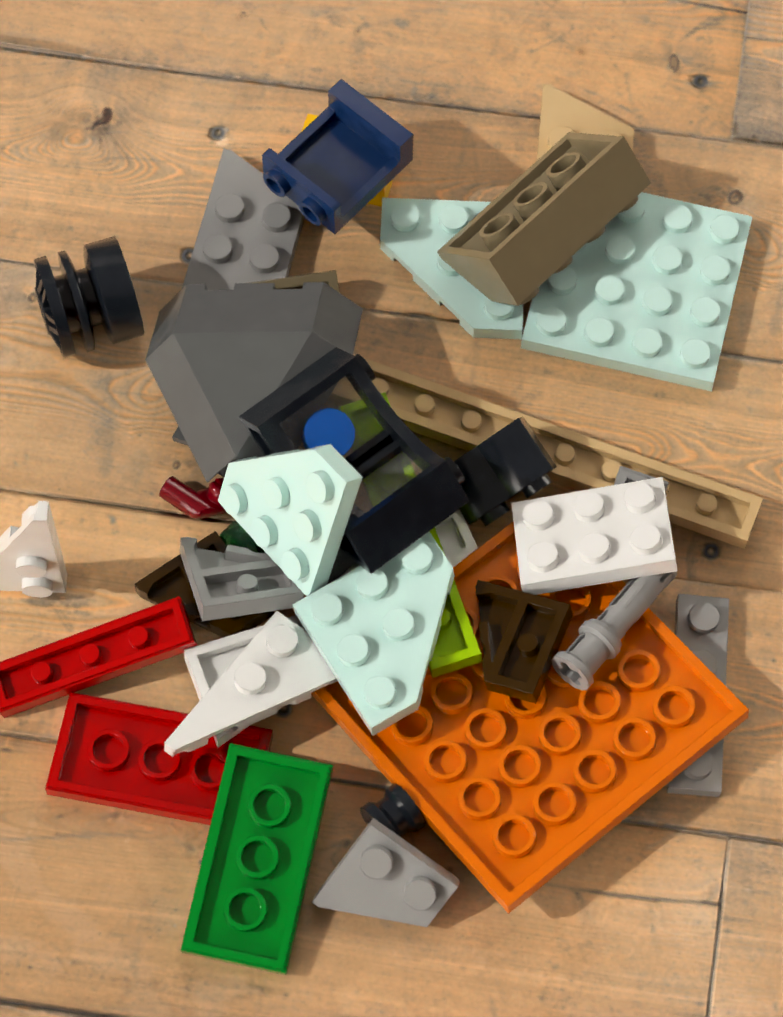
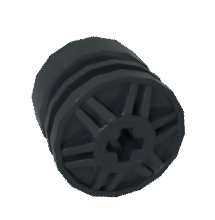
M115 236L84 245L85 268L75 269L65 250L58 252L62 275L55 277L46 256L34 259L37 301L48 335L52 337L59 347L63 359L75 356L76 354L71 333L80 332L87 352L95 349L93 330L95 326L103 325L106 334L113 344L143 336L145 333L131 277Z

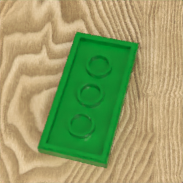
M230 743L181 946L182 953L287 975L332 777L333 765Z

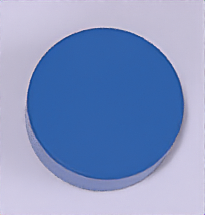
M324 408L313 413L302 430V442L305 449L331 444L342 456L347 454L355 440V428L351 419L344 412L334 408Z

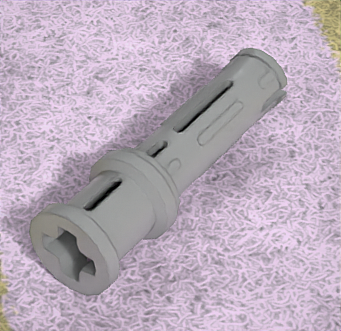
M677 571L631 579L597 619L587 620L579 627V636L565 652H557L552 658V666L557 674L574 688L587 690L594 682L593 674L606 659H614L621 651V639L625 633L643 615L662 590L677 576Z

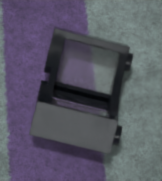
M335 347L244 412L239 418L264 456L297 449L305 450L302 442L303 427L309 417L320 409H338L351 419L355 428V440L350 450L343 457L363 478L340 548L357 564L372 574L470 501L460 485L465 481V478L459 467L451 458L447 456L442 458L433 452L404 424L372 381L375 379V374L367 361L359 354L354 356Z

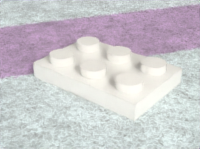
M663 477L511 503L520 583L523 592L538 595L678 571Z

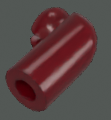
M171 476L163 484L159 493V497L193 519H202L226 513L223 506L218 502L224 478H216L215 481L209 484V488L195 491L176 477Z

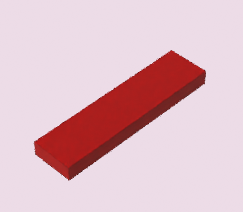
M178 596L1 661L0 714L7 718L67 696L70 692H78L182 654L185 649L197 646L183 600Z

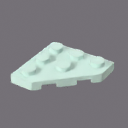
M382 198L380 249L392 261L397 260L413 275V281L439 306L443 304L460 320V326L473 338L522 339L523 304L516 306L491 301L443 261L437 253L442 246L491 202Z
M331 444L305 450L297 449L278 452L262 457H248L228 463L218 502L253 538L255 543L282 569L285 575L308 596L328 583L363 477Z
M427 532L372 574L359 566L292 604L298 619L372 736L419 709L424 679L429 661H432L442 624L441 617L447 595H450L455 577L453 566L430 532Z

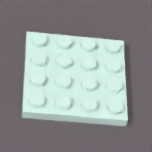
M641 192L634 206L618 213L605 225V232L599 238L586 243L572 256L573 260L568 267L552 274L539 286V292L531 302L521 339V349L712 392L752 216Z

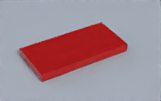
M70 692L45 790L47 795L210 825L230 743L270 752L273 730L250 725L218 748L214 738L210 737L208 738L207 745L191 752L177 753L172 757L164 751V742L188 714Z

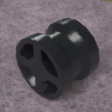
M396 783L385 789L384 797L377 803L368 802L360 808L361 815L367 825L374 818L400 837L409 831L418 832L425 826L424 817L407 792Z

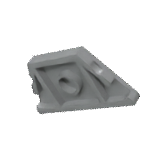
M223 149L182 288L186 284H206L208 290H234L235 283L289 276L305 216L300 211L299 206L287 196L279 197L268 188L264 182L262 172L229 149Z

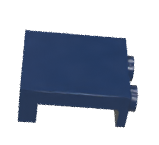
M340 79L328 90V107L278 154L271 148L262 154L263 179L274 194L279 197L287 196L296 203L308 221L316 226L322 224L333 234H336L413 160V134L348 83Z

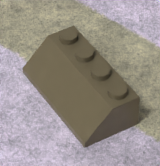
M568 132L442 246L437 253L443 261L491 301L519 306L532 300L538 294L539 286L552 274L568 267L573 260L572 256L586 243L599 238L605 232V225L618 213L634 206L638 201V195L651 182L624 136Z

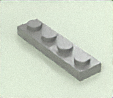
M678 594L674 634L726 686L729 598ZM724 738L667 784V793L719 797L722 792Z

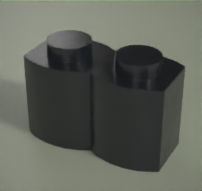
M524 417L514 420L454 461L465 478V481L460 485L470 501L459 510L469 525L481 519L486 527L511 510L506 501L522 491L528 499L552 483L548 473L557 466Z

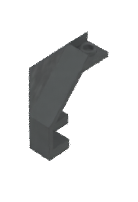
M304 282L302 289H276L275 283H235L234 290H208L206 284H186L159 311L145 360L207 483L217 474L225 477L228 463L248 457L264 456L239 416L335 347L353 355L363 308L324 282ZM337 383L279 423L296 449H298L302 442V430L305 423L313 413L322 409Z

